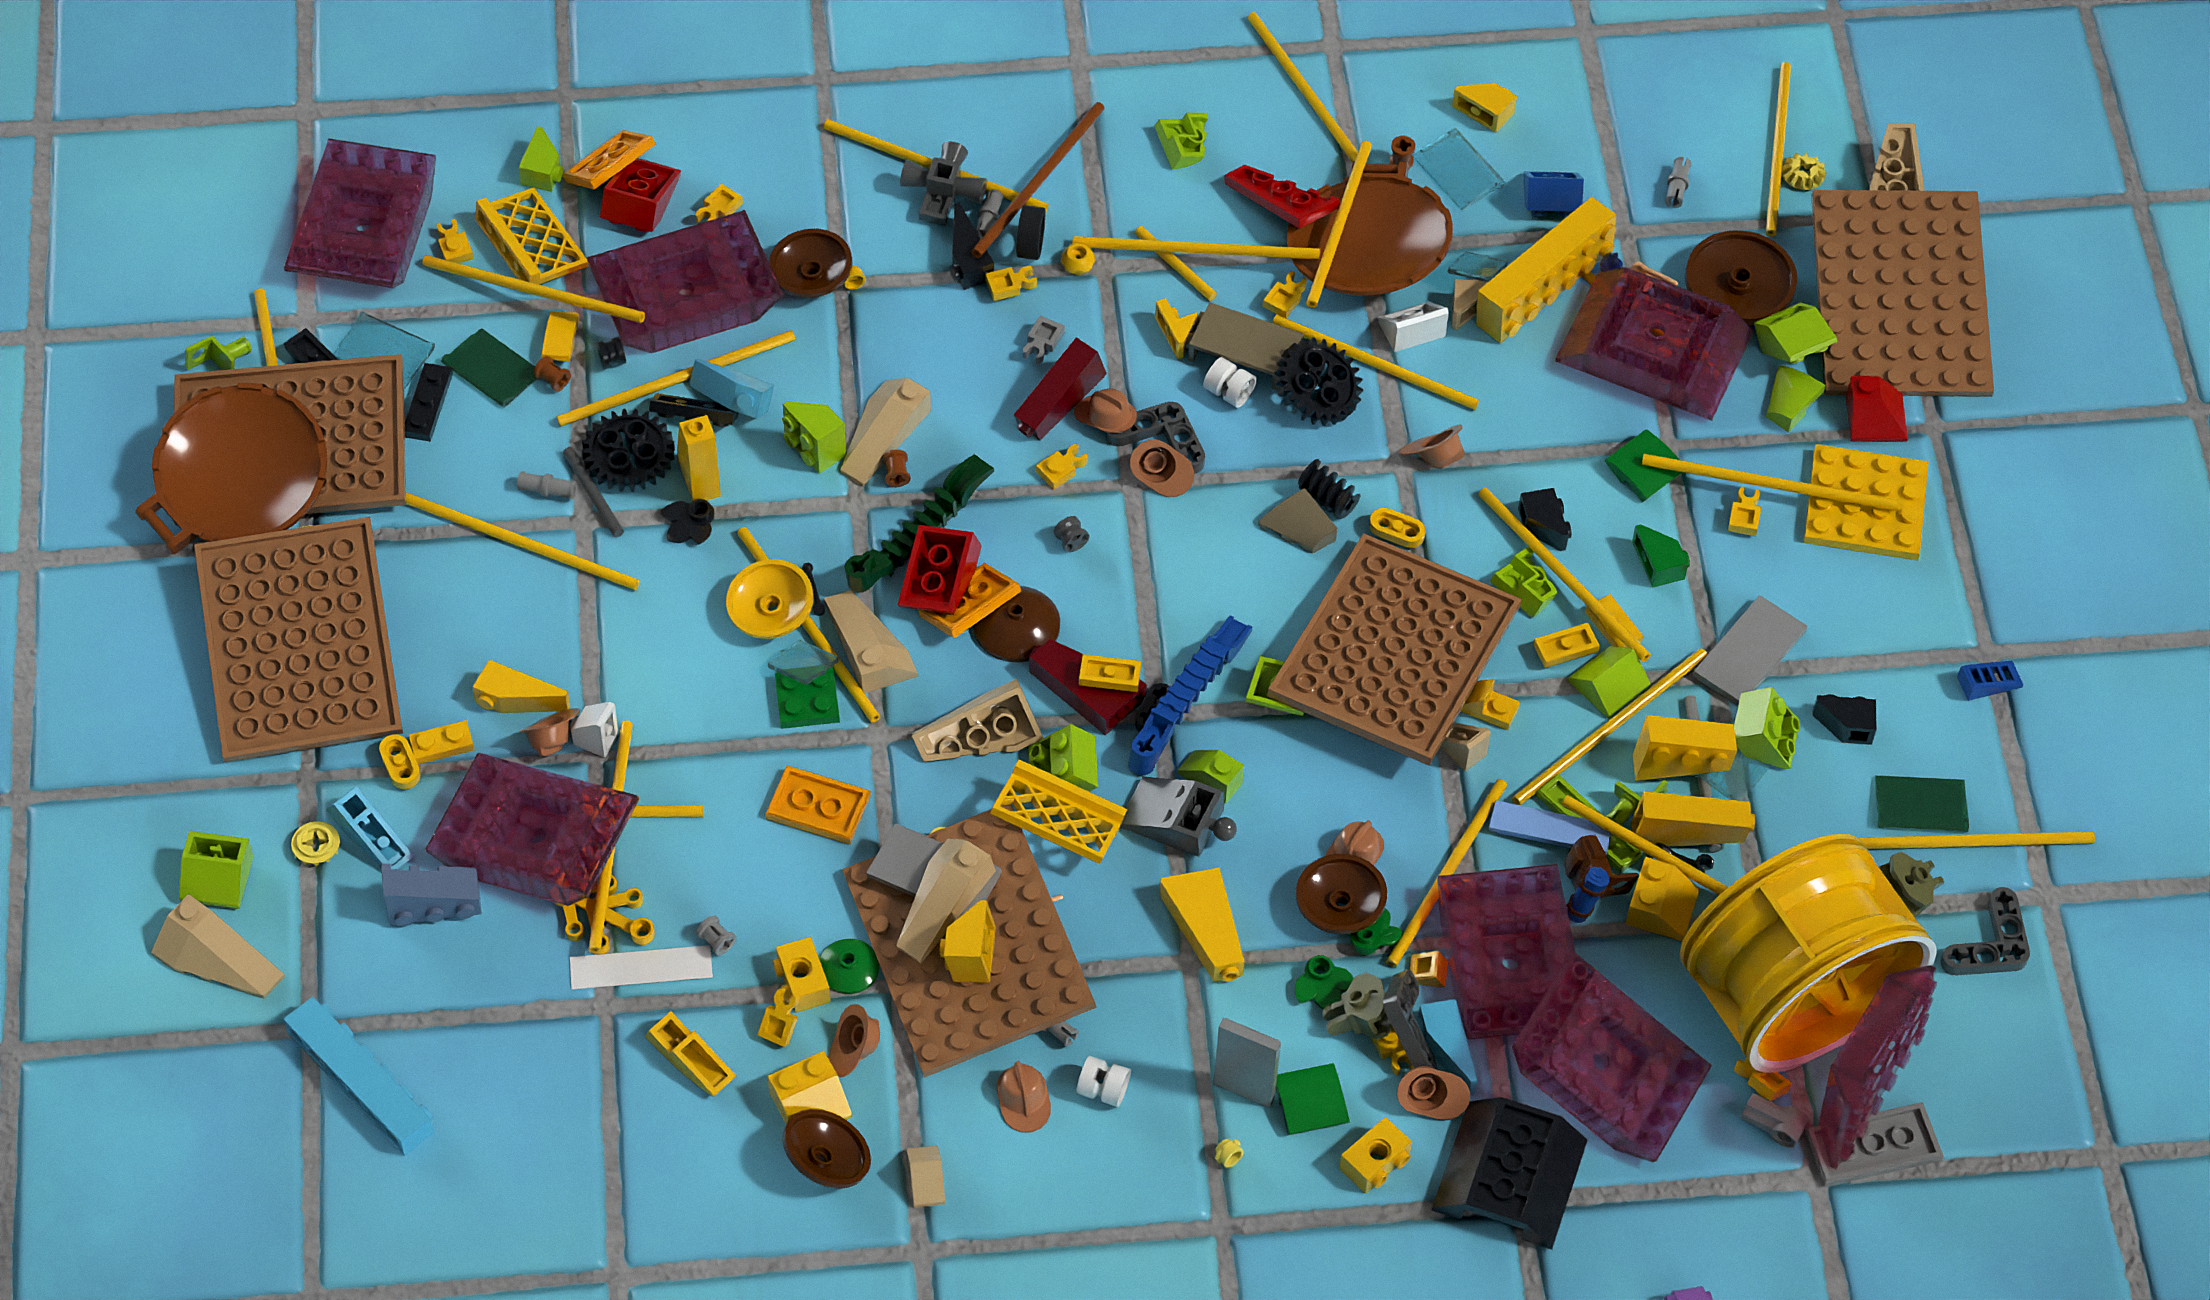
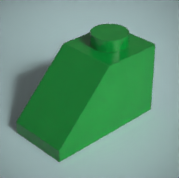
M1641 524L1636 525L1632 543L1652 588L1685 580L1687 568L1690 567V559L1687 551L1682 550L1678 540Z

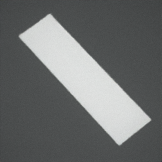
M711 945L570 957L571 990L713 978Z

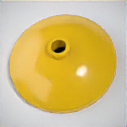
M779 559L762 560L747 566L736 575L727 591L726 607L733 624L746 635L760 639L778 638L791 633L806 620L813 605V588L808 576L797 565ZM773 606L778 607L773 611H769V609Z

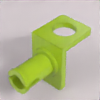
M210 336L185 349V367L191 369L212 359L221 370L235 369V359L251 353L252 348L244 336L225 346L221 345L213 336ZM204 348L203 353L198 358L192 359L197 350Z
M1663 780L1653 792L1667 793L1668 782ZM1617 781L1614 786V794L1621 800L1605 817L1622 826L1636 810L1641 796Z

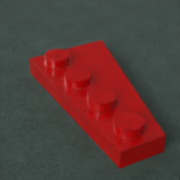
M1243 165L1225 174V185L1299 229L1333 212L1340 206V199L1330 196L1328 199L1321 197L1320 191L1309 188L1307 191L1296 188L1295 182L1289 180L1276 181L1274 180V175L1247 165Z

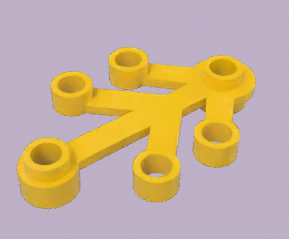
M611 875L610 882L613 885L609 888L605 921L629 933L632 941L636 944L646 945L650 943L655 936L654 925L651 920L638 918L633 921L611 910V908L624 905L631 909L639 908L643 904L641 890L630 888L624 893L613 895L618 890L617 879ZM561 878L551 888L552 901L564 909L567 922L565 927L566 936L571 941H579L584 937V927L577 919L575 905L587 912L590 929L592 927L595 899L592 900L585 895L597 892L598 879L578 884L570 878ZM564 892L571 893L568 896H561V894ZM631 896H638V897H639V898H638L637 900H635V901L629 900V898H630ZM573 928L580 929L578 933H570V930ZM604 930L602 942H605V945L601 947L599 953H595L598 955L606 954L610 949L609 938L604 935ZM640 932L648 933L645 936H638Z

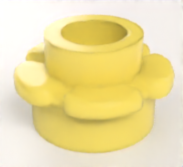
M1237 1139L1221 1141L1215 1149V1160L1219 1164L1222 1163L1226 1168L1235 1165L1244 1154V1150L1240 1147V1141Z

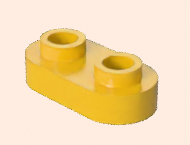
M1389 508L1376 509L1370 516V530L1380 538L1406 548L1418 547L1424 541L1425 526L1418 519Z
M398 734L385 737L380 742L379 751L392 784L399 789L413 788L420 781L421 774L408 740ZM394 751L400 752L399 754L391 755ZM403 775H410L407 778H401Z

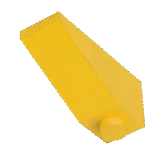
M492 660L487 662L472 687L475 703L486 710L493 709L500 713L560 712L570 708L568 691Z

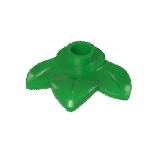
M1386 908L1378 920L1371 926L1359 932L1350 933L1351 944L1357 953L1362 955L1373 954L1379 946H1391L1401 938L1403 931L1397 927L1389 926L1391 918L1390 912Z
M1317 955L1308 960L1305 965V973L1296 980L1295 996L1299 1003H1305L1314 999L1321 1009H1325L1328 1005L1341 1000V991H1347L1354 978L1348 970L1334 966L1328 957ZM1317 969H1321L1325 973L1317 974L1314 971Z

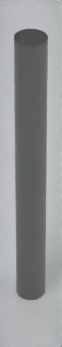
M573 447L565 448L563 455L614 537H620L624 533L623 528Z

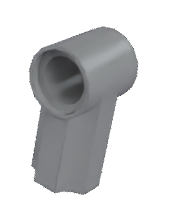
M1754 1093L1749 1098L1741 1116L1742 1120L1769 1132L1775 1142L1789 1148L1795 1147L1809 1121L1808 1116L1802 1110L1793 1106L1780 1107Z

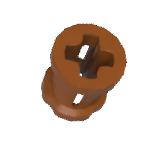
M1408 136L1394 138L1391 142L1393 154L1390 156L1389 164H1399V161L1408 162L1409 170L1414 163L1412 154L1415 151V142Z
M545 356L536 364L533 376L538 380L543 379L551 385L552 390L559 392L569 383L571 373L568 369H561L554 364L551 357Z
M899 449L890 450L882 456V462L887 470L885 483L890 487H902L910 482L911 477L906 469L908 455L905 451Z

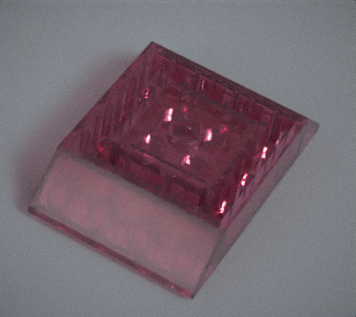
M329 138L286 259L284 271L395 288L403 284L432 198L436 155ZM361 225L370 226V228L366 229L365 231L357 230V228Z
M745 210L587 257V262L604 302L645 313V319L642 323L610 316L624 346L648 353H655L756 322L783 297L779 284ZM682 289H691L693 291L689 295L679 293Z
M1624 267L1597 273L1555 361L1712 421L1753 335V330L1729 305ZM1660 329L1664 332V335L1656 337L1649 331Z
M477 753L425 850L447 867L476 868L480 882L569 906L590 896L639 801V796ZM537 835L546 836L543 841L538 843L531 842Z
M1558 864L1438 876L1439 913L1454 997L1457 1001L1465 1035L1468 1040L1590 1027L1591 1024ZM1506 959H1513L1519 966L1515 969H1508L1502 962Z
M1573 950L1565 958L1512 1045L1522 1075L1614 1150L1653 1163L1659 1158L1712 1066ZM1595 1054L1603 1059V1070L1596 1067L1594 1063Z
M1929 965L1888 974L1832 1063L1818 1124L1819 1134L1832 1168L1837 1170L1842 1160L1847 1162L1855 1149L1853 1142L1856 1137L1862 1138L1870 1123L1867 1121L1870 1114L1876 1115L1884 1101V1098L1881 1097L1884 1091L1890 1092L1898 1078V1075L1895 1073L1899 1067L1904 1069L1907 1066L1912 1055L1910 1049L1913 1044L1919 1046L1926 1032L1923 1028L1930 1016L1927 1012L1934 999L1931 996L1937 986V982L1934 981L1936 967Z

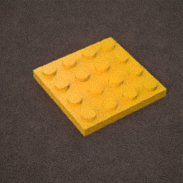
M1815 444L1810 484L1899 500L1897 511L1809 495L1804 543L1918 561L1921 548L1929 461Z

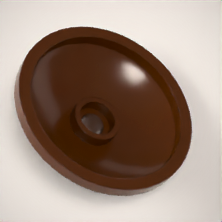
M815 228L799 230L784 237L774 247L769 258V270L774 283L787 294L801 298L819 297L838 289L849 277L853 265L851 250L843 238L831 231Z
M1020 586V593L973 625L977 642L988 654L1003 661L1026 662L1029 661L1030 653L1036 646H1042L1049 639L1057 640L1060 632L1059 612L1053 601L1036 589Z
M1332 854L1315 860L1305 868L1297 882L1296 901L1301 914L1313 926L1329 933L1350 934L1364 930L1378 920L1386 906L1387 886L1380 871L1369 861L1350 854ZM1343 903L1345 906H1338L1337 904Z
M807 1109L794 1114L785 1125L782 1142L787 1157L793 1166L812 1182L830 1188H848L860 1183L868 1173L871 1165L869 1147L861 1133L844 1118L825 1110Z

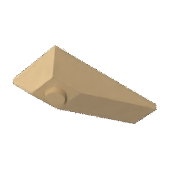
M1888 123L1869 190L1925 191L1915 123Z
M909 378L885 381L868 399L841 466L840 473L864 486L883 465L882 456L884 453L896 450L930 413L931 391Z
M852 590L824 598V603L854 675L864 693L918 677V672L909 651Z
M1018 679L981 695L911 734L924 762L959 758L965 755H987L1000 751L1013 752L1043 739V735Z
M947 839L927 865L896 947L921 964L946 934L947 927L959 918L996 872L991 856L967 840Z
M189 894L167 915L151 951L154 957L176 972L201 976L202 980L221 982L229 985L231 989L265 998L285 977L284 973L213 911Z

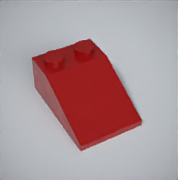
M640 158L635 159L616 173L605 186L600 218L606 219L612 224H624L634 227L641 232H653L662 219L680 178L681 170Z
M919 525L898 606L954 614L975 573L982 547L974 532Z

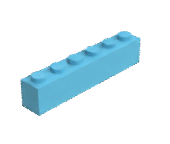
M312 996L283 1019L288 1035L405 1156L434 1133L431 1112L423 1104L418 1106L412 1100L413 1095L404 1084L398 1085L393 1080L394 1076L389 1068L383 1063L378 1065L373 1059L374 1055L369 1047L364 1043L359 1045L353 1039L355 1036L351 1029L345 1023L339 1024L334 1019L335 1015L326 1003L320 1004Z

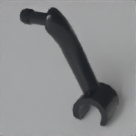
M1656 843V846L1705 873V869L1702 865L1713 869L1714 859L1708 854H1701L1696 860L1674 852L1665 844Z

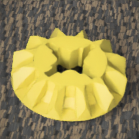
M1807 152L1804 155L1795 153L1792 158L1787 157L1782 168V175L1785 181L1794 188L1800 190L1815 189L1825 179V163H1820L1818 156L1809 157ZM1800 166L1804 167L1805 170L1809 169V173H1805L1804 170L1799 171Z
M320 821L310 822L301 826L294 833L291 841L295 858L300 859L304 865L311 863L315 866L324 861L329 863L331 857L338 855V848L341 844L337 830L332 825ZM315 836L318 837L321 844L317 852L310 846L313 845Z

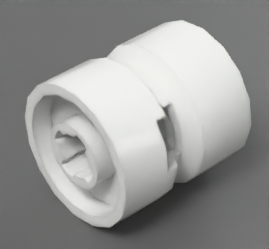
M1220 357L1207 372L1203 387L1216 396L1223 394V400L1239 408L1245 404L1252 394L1256 384V377L1243 369L1237 370L1235 364Z
M1089 1055L1082 1068L1076 1093L1091 1099L1100 1096L1101 1102L1119 1107L1128 1087L1131 1069L1117 1064L1108 1067L1105 1060ZM1099 1078L1104 1079L1102 1084L1098 1083Z

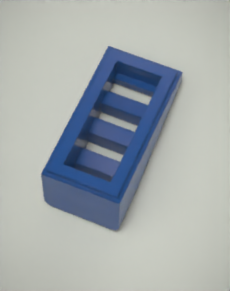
M2013 661L1961 666L1957 676L1968 701L2023 687V682ZM2004 671L2009 672L2012 680L2006 679ZM1998 673L2001 681H1997L1994 674ZM1988 675L1990 682H1987L1984 676ZM1975 678H1978L1980 683H1976Z

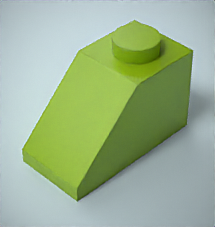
M537 126L518 167L521 185L552 192L556 182H560L562 179L563 166H560L559 153L542 127Z
M1194 750L1177 770V774L1187 780L1197 781L1222 790L1223 800L1226 804L1243 784L1244 765L1221 750Z

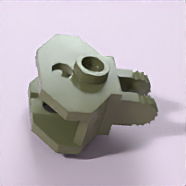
M1902 851L1893 854L1888 863L1879 866V869L1914 917L1918 916L1933 903V890L1945 882L1941 876L1932 878L1930 871L1935 865L1931 860L1924 863L1922 860L1916 861Z
M1369 973L1355 976L1347 992L1341 994L1342 1000L1332 1003V1005H1328L1323 1009L1324 1019L1329 1021L1326 1025L1329 1034H1332V1036L1340 1035V1033L1343 1034L1354 1030L1356 1035L1363 1033L1376 1040L1388 1036L1393 1026L1384 1009L1383 997L1385 990L1380 978Z

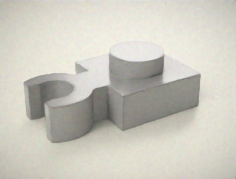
M1039 316L1027 335L1028 344L1023 348V359H1027L1031 353H1036V364L1040 365L1044 361V350L1054 351L1065 333V326Z

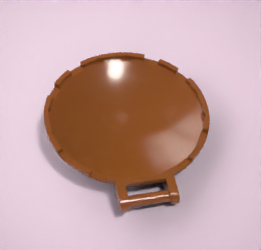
M1399 161V164L1365 165L1323 288L1349 295H1377L1394 292L1422 280L1444 260L1453 238V224L1449 209L1442 204L1440 196L1429 187L1425 186L1422 188L1412 183V179L1408 178V162ZM1349 177L1343 178L1342 183L1331 187L1327 184L1317 191H1320L1321 197L1328 199L1330 196L1339 198L1341 203ZM1338 209L1300 229L1291 223L1288 225V247L1320 249V260L1291 258L1297 269L1312 282L1318 270Z
M238 383L236 386L224 388L218 386L206 390L183 404L163 427V433L157 447L155 446L152 458L156 493L140 504L135 513L141 520H146L166 543V548L171 554L178 553L197 537L212 542L287 530L310 510L317 500L325 481L328 458L325 439L320 426L314 416L300 401L282 390L277 391L257 383ZM163 508L182 531L174 535L155 512Z

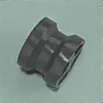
M1069 516L1061 520L1053 531L1057 539L1063 541L1062 546L1066 552L1079 550L1090 538L1088 532L1081 528V522L1076 516Z

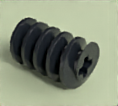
M1315 459L1302 472L1298 481L1299 489L1305 488L1318 505L1325 506L1329 513L1334 512V516L1337 519L1347 517L1356 507L1361 495L1356 494L1353 496L1355 491L1354 485L1344 489L1347 482L1344 478L1336 483L1335 481L1338 477L1336 472H1332L1327 476L1329 472L1327 465L1318 469L1321 461Z

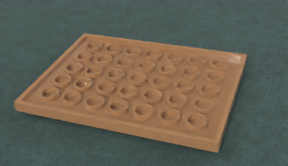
M1813 190L1811 201L1818 307L1820 314L1834 332L1838 341L1829 345L1828 349L1822 352L1823 383L1826 385L1824 395H1846L1851 376H1880L1901 392L1903 396L1992 397L1994 384L1978 191Z
M402 354L174 374V413L187 401L206 390L218 386L220 388L236 386L238 383H257L277 391L282 390L296 398L310 411L324 436L328 459L323 487L317 500L306 514L406 505L404 361Z
M370 517L194 544L224 763L384 737L392 734H403Z
M1363 533L1268 688L1267 697L1426 765H1430L1520 608L1522 599Z
M1012 804L1001 806L1009 811H1014ZM991 809L926 835L942 843L947 839L967 840L989 854L994 865L1001 867L1002 873L987 898V903L996 926L990 983L953 982L950 972L945 969V959L940 956V941L921 964L896 947L915 897L868 878L866 872L876 856L842 869L924 1078L1097 1008L1022 828L990 814Z

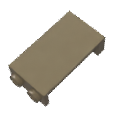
M1209 302L1205 312L1201 311L1196 321L1197 329L1195 333L1190 332L1185 348L1189 349L1188 361L1194 362L1198 351H1202L1273 375L1272 389L1281 391L1283 388L1275 385V382L1280 378L1274 375V372L1279 368L1276 363L1286 349L1294 342L1298 344L1303 339L1304 334Z

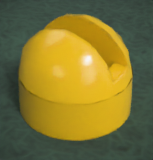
M852 265L851 273L844 282L845 287L850 290L860 288L866 281L863 271L858 266Z

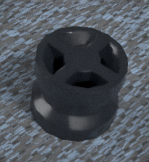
M618 336L612 338L610 342H596L603 369H608L615 363L620 365L626 364L625 352Z

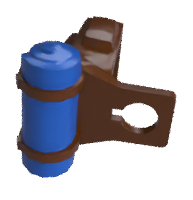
M1596 835L1580 837L1570 848L1564 862L1566 875L1571 879L1575 888V893L1571 895L1566 905L1567 918L1576 923L1586 921L1594 911L1598 899L1628 894L1639 878L1637 873L1613 874L1605 851ZM1627 881L1625 885L1619 888L1611 887L1620 882Z

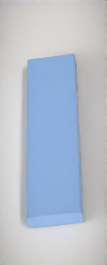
M1495 801L1489 824L1490 832L1571 848L1580 837L1596 835L1606 855L1612 835L1584 818L1501 801Z

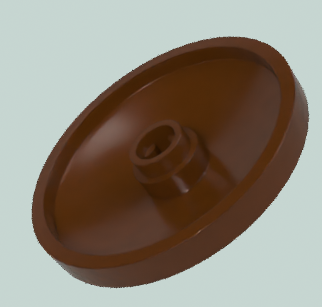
M1733 230L1709 236L1693 249L1686 266L1685 284L1693 302L1707 315L1724 323L1751 326L1754 325V322L1789 307L1797 286V271L1789 254L1775 241L1758 233Z

